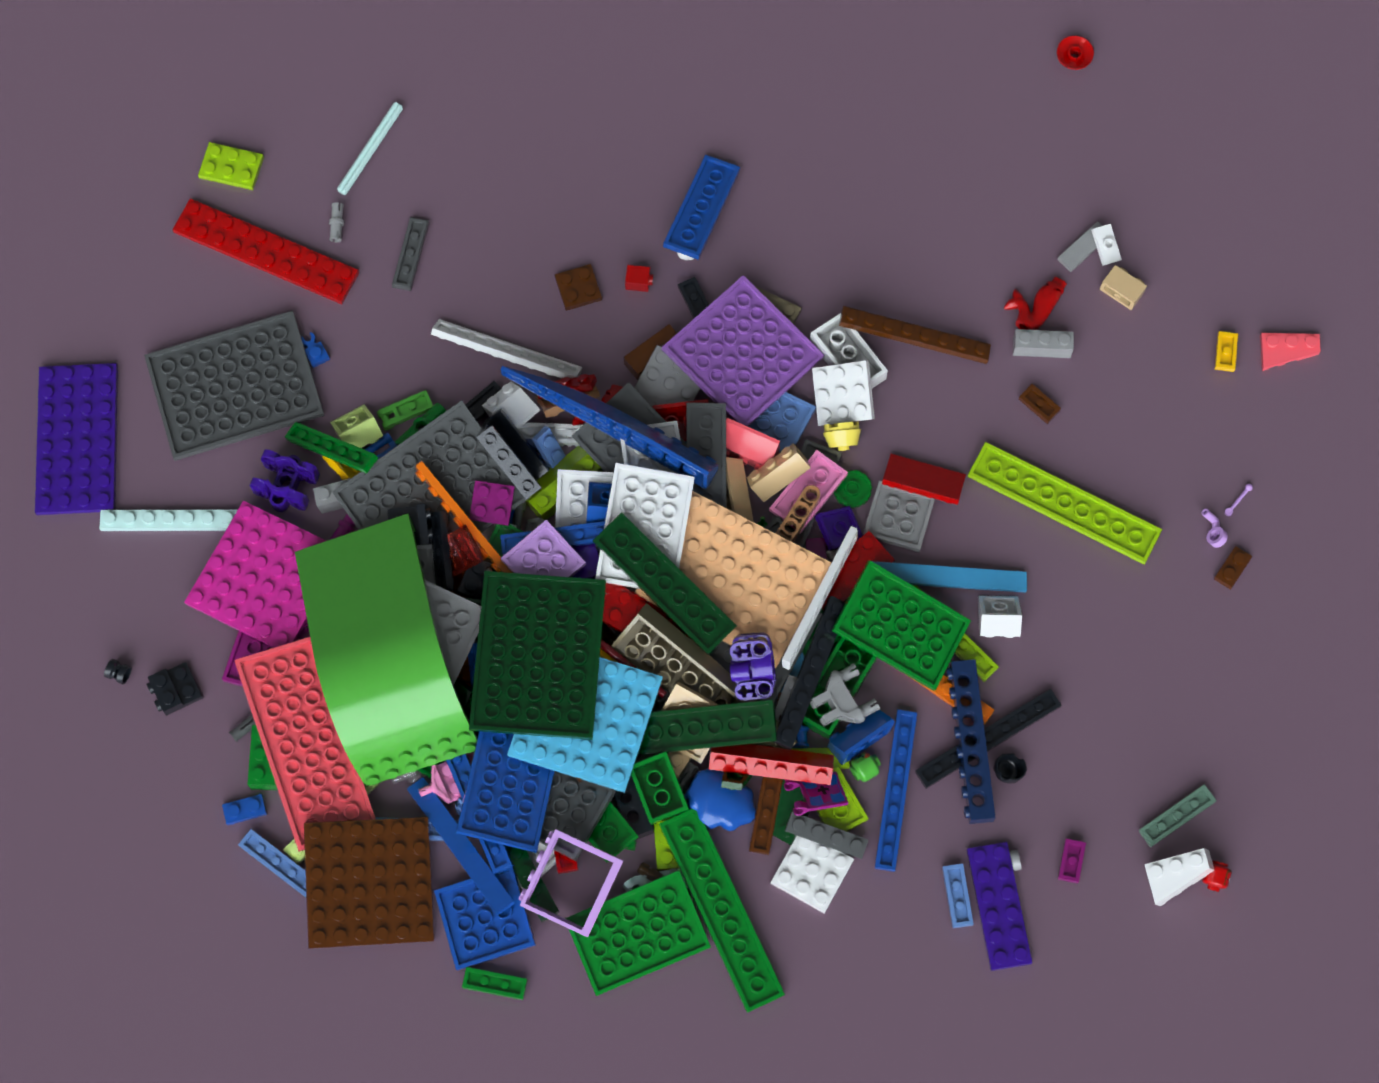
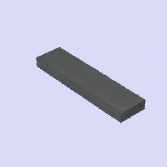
M410 217L392 288L411 291L429 220Z

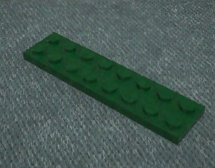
M622 512L593 540L707 655L736 628L737 625Z
M774 700L652 712L638 755L778 741Z

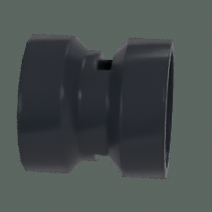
M111 659L105 668L104 677L116 679L118 683L123 685L129 679L132 667L127 664L122 665L119 661Z

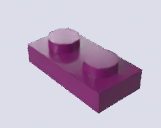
M1065 839L1058 880L1079 883L1086 846L1085 842Z

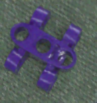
M265 449L261 457L264 467L278 473L273 485L268 479L266 481L253 477L250 483L253 493L259 497L269 499L273 509L277 512L286 511L290 505L298 510L305 511L309 499L306 494L298 492L297 488L300 481L317 484L320 476L318 468L311 463L301 462V459L296 455L280 456L274 451ZM291 481L288 486H282L283 482ZM278 498L284 499L280 504L275 503Z
M764 632L737 635L730 648V655L732 657L730 661L731 681L737 684L735 687L736 697L744 701L769 698L773 693L776 681L770 636ZM758 637L766 638L767 642L763 639H759ZM758 643H761V644H763L765 647H759V646H757V644H758ZM762 683H766L769 686L765 687L762 685ZM742 686L748 690L746 695L739 692Z

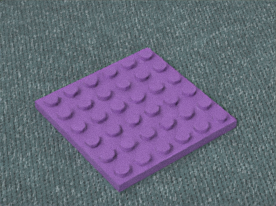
M744 275L661 349L715 403H726V414L732 420L745 426L751 425L825 356Z

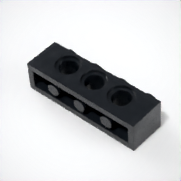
M630 776L625 793L616 791L611 800L615 799L617 804L615 808L638 835L636 839L638 840L653 834L654 829L648 820L633 778ZM623 795H629L632 798L629 803H623L620 799ZM632 813L639 816V819L635 822L627 819Z

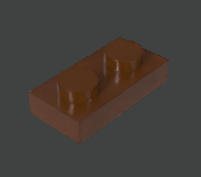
M1033 384L1019 396V400L1047 424L1061 410L1056 403Z
M1235 546L1214 580L1231 590L1253 556Z

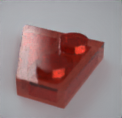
M466 525L447 535L448 544L450 545V559L454 561V570H452L454 577L485 560Z

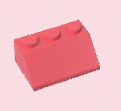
M726 418V457L743 459L744 465L748 464L754 467L755 470H758L767 460L779 454L780 440Z

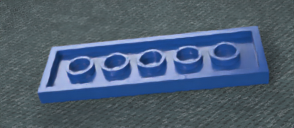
M708 155L704 156L665 238L664 248L699 260L740 172L739 166Z

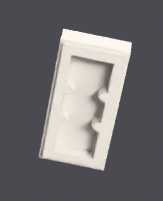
M1111 224L1092 229L1102 266L1121 261L1122 258Z

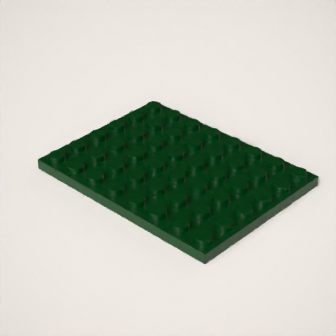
M494 571L484 572L469 731L593 740L606 580Z

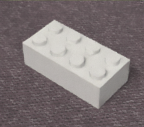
M841 313L811 332L810 341L825 355L823 359L828 366L869 361L871 387L874 388L886 380L888 370L856 330L839 326Z

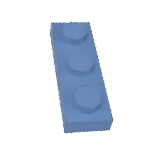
M963 864L943 866L942 870L952 928L973 926Z

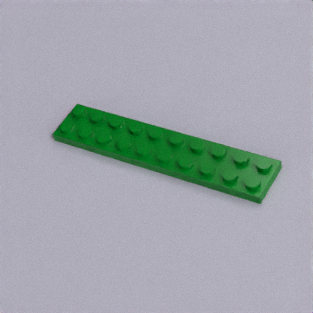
M690 809L660 823L661 831L746 1012L749 1013L784 996V991L705 824L699 820L697 811Z

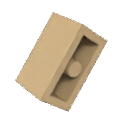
M1115 265L1103 280L1100 290L1132 310L1144 294L1147 285L1141 279L1131 276L1126 269Z

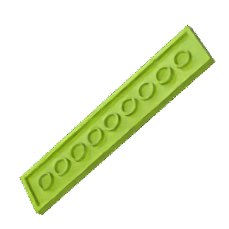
M987 442L983 445L967 476L1144 565L1162 531L1161 528Z

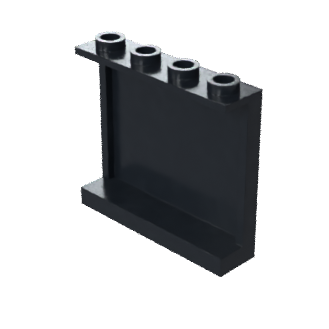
M499 409L485 420L476 438L524 498L527 499L542 488L538 480L549 471V468L504 411Z

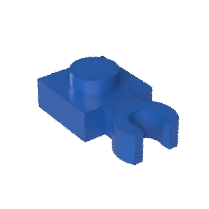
M310 332V341H305L303 336L301 339L303 346L307 347L305 349L306 356L312 367L315 368L330 360L321 341L316 343L315 335Z

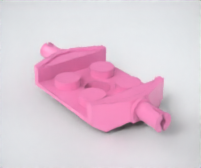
M474 752L467 753L471 764ZM447 761L436 766L433 765L431 783L418 789L421 797L433 792V794L436 793L447 804L462 798Z

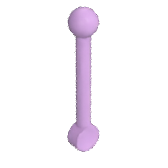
M1246 484L1245 490L1230 508L1225 510L1226 516L1232 515L1233 509L1248 491L1253 489L1252 484Z

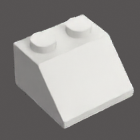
M512 381L504 385L499 392L491 396L482 405L489 417L499 409H502L517 429L540 411L539 407Z
M978 596L980 636L1020 637L1022 613L1018 596Z

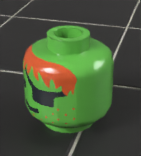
M864 752L851 761L849 769L857 781L867 782L879 774L878 766L881 763L875 754L872 756L870 753Z

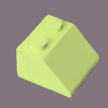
M365 404L330 422L340 440L359 448L367 444H373L383 436L374 416Z

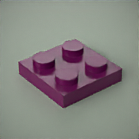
M475 480L469 519L509 526L515 486Z

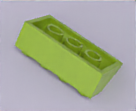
M580 446L573 449L553 469L550 468L547 473L541 476L538 483L542 488L525 501L539 518L548 520L556 513L558 469L603 472V469Z

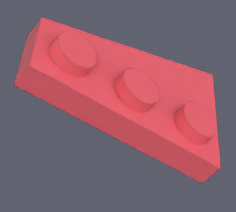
M1261 333L1262 371L1274 366L1285 365L1291 361H1299L1319 355L1321 352L1320 334Z

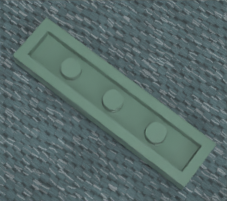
M1204 784L1142 827L1139 833L1151 848L1217 800Z

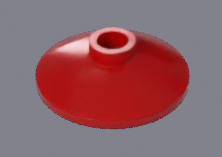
M1080 36L1066 37L1057 47L1059 62L1072 70H1080L1087 67L1094 57L1093 46L1087 39Z

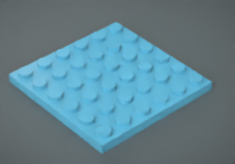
M600 657L593 740L514 734L507 755L625 793L663 676Z

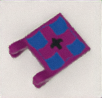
M837 772L832 773L831 785L785 780V790L791 791L800 787L805 802L796 801L794 803L795 808H793V812L796 816L803 815L809 811L848 805V800Z

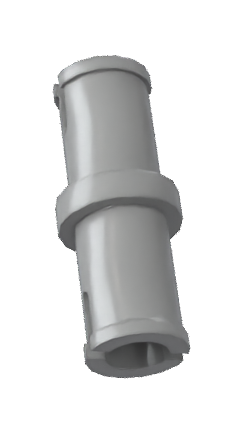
M335 202L331 205L329 240L333 242V239H335L334 242H341L342 226H344V204L340 203L339 206V203Z

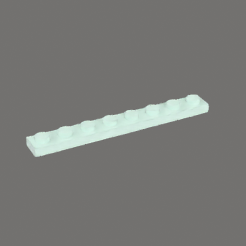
M101 510L99 529L101 531H226L238 510Z

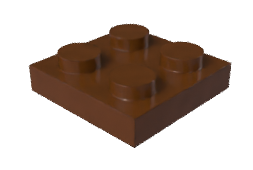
M591 264L554 274L566 311L602 300Z

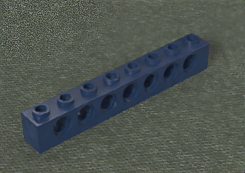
M976 659L951 661L950 668H947V678L952 682V687L949 688V695L951 700L954 699L952 718L956 719L957 727H954L955 739H959V746L956 747L957 758H961L962 766H959L960 779L963 778L964 786H961L962 798H966L967 806H964L965 819L968 818L969 824L994 822L996 817ZM965 679L968 682V685L961 686L959 685L958 680ZM962 698H966L970 701L971 704L969 706H964L961 704L960 700ZM970 718L973 721V725H965L963 719ZM971 737L975 740L976 744L968 745L965 739ZM974 757L977 759L978 764L970 765L967 759ZM977 777L980 780V784L973 785L970 782V778ZM980 797L983 804L975 805L972 798Z

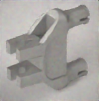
M851 664L841 671H832L824 693L816 696L810 702L813 709L825 703H828L832 711L820 718L823 727L835 720L859 724L864 722L866 716L880 710L879 704L875 705L877 701L874 698L858 706L848 691L845 682L859 675L858 669L855 670V664Z

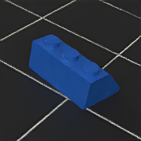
M589 482L586 523L606 520L612 484Z
M878 710L866 716L864 722L859 724L850 723L845 727L846 730L841 734L837 732L829 738L830 741L827 748L830 749L839 763L843 765L889 734L895 721L881 710Z

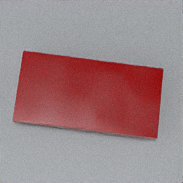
M890 454L882 484L958 505L966 474Z

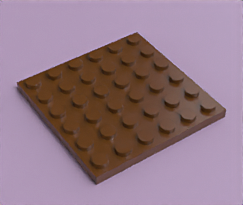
M428 817L304 823L308 949L434 941Z

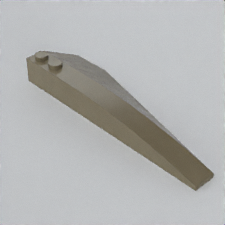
M647 603L611 645L612 648L638 669L663 676L661 687L667 689L669 693H672L677 682H680L718 705L758 701L757 699L746 701L738 699L735 695L737 684L731 681L730 673ZM744 686L739 690L743 695H746L748 691ZM776 719V728H777L778 723H779V721H778L777 719ZM774 742L761 743L769 747L784 748Z

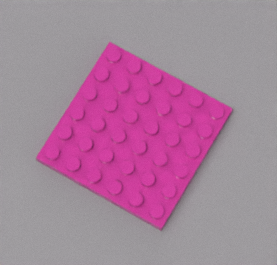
M243 501L184 603L273 648L295 642L307 623L295 552L325 542L326 540Z

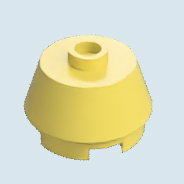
M859 421L824 425L823 435L829 448L838 447V451L850 450L849 446L858 445L861 433Z

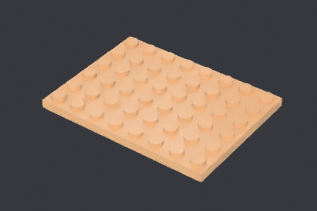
M692 491L679 569L737 625L722 642L732 646V642L737 635L764 632L770 636L772 641L776 669L832 562ZM636 589L635 594L657 606L641 589ZM758 637L759 639H763L767 642L766 638ZM758 643V644H757V646H759V647H765V646H764L763 644H761V643Z

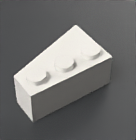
M1205 848L1144 864L1154 902L1158 906L1164 905L1168 900L1214 871L1210 852Z

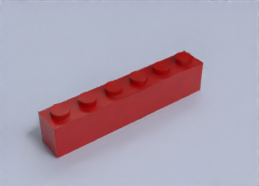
M753 744L711 748L709 770L831 785L834 755Z

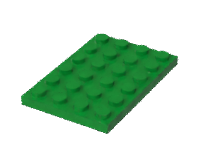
M869 560L831 631L934 691L937 689L971 620Z
M679 870L605 901L588 937L569 929L596 996L711 948ZM593 907L565 919L584 927Z

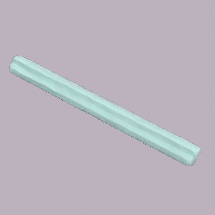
M393 103L337 187L339 193L343 195L348 193L403 110L401 104Z

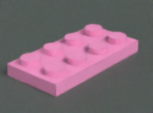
M818 450L808 460L811 468L792 481L769 508L771 513L777 517L779 516L784 521L802 491L809 485L818 487L820 490L819 504L800 531V534L848 475L846 470ZM814 493L806 495L809 500H814L817 497ZM798 509L796 511V514L798 516H804L806 514V511L803 509Z

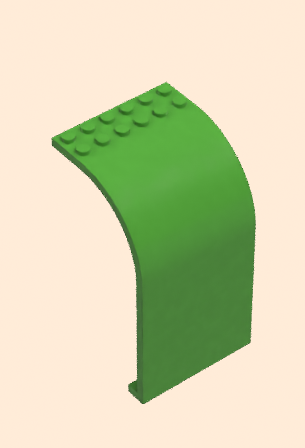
M409 514L295 552L312 649L324 698L343 748L366 787L376 785L388 779H394L409 772H415L427 766H433L436 763L450 760L466 753H472L477 742L475 731H469L470 722L460 703L441 650L415 540V527Z

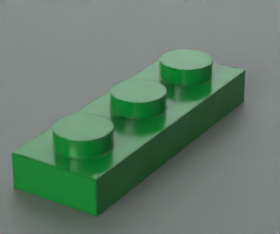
M466 967L462 988L524 1000L528 979Z

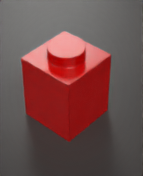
M627 265L625 289L648 292L649 285H653L654 274H650V267Z

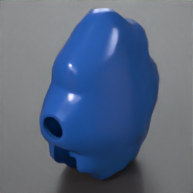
M709 768L698 771L686 791L685 798L689 809L697 811L699 820L705 824L707 829L720 826L724 830L733 831L739 826L751 823L755 819L756 810L753 803L754 794L752 789L744 786L742 790L721 788L723 771L709 770Z

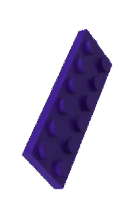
M1003 842L967 848L966 851L991 971L1031 965L1032 958L1008 843Z

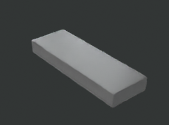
M1097 221L1066 249L1057 260L1067 270L1072 272L1097 249L1091 230L1102 225Z

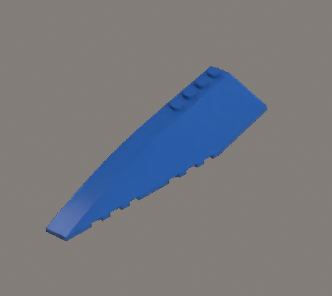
M502 366L500 369L501 375L616 440L620 442V439L624 440L625 445L636 449L641 454L667 467L671 471L695 477L694 484L705 490L718 471L717 462L711 457L706 456L705 458L699 455L698 450L693 447L687 448L683 446L682 442L675 437H667L661 429L657 427L653 429L596 398L533 374Z

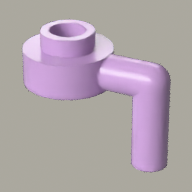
M1203 509L1201 514L1212 523V529L1206 537L1207 542L1215 548L1221 547L1227 541L1228 534L1220 527L1219 519L1208 509Z

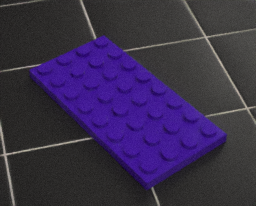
M116 363L39 367L36 515L101 512V510H115L118 365Z

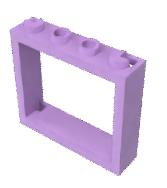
M555 829L554 833L549 832L545 841L548 846L545 851H540L536 860L539 865L536 870L532 869L527 881H530L528 889L523 888L518 900H521L520 906L588 937L624 860ZM558 838L613 863L584 927L529 902Z

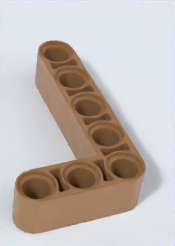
M809 485L802 491L778 528L777 535L791 542L795 541L819 504L820 490L818 487ZM814 493L817 497L814 500H809L806 495ZM798 509H803L806 511V514L804 516H798L796 514V511ZM792 525L796 530L794 532H787L785 527Z

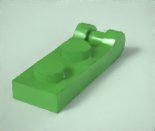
M425 390L377 411V415L383 421L382 426L384 430H390L400 423L428 412L433 407V404ZM394 413L395 417L390 419L389 415Z

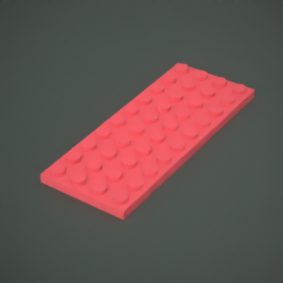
M307 637L236 659L234 662L298 852L304 850V823L376 820L364 783L349 760L330 716L317 673L311 638Z

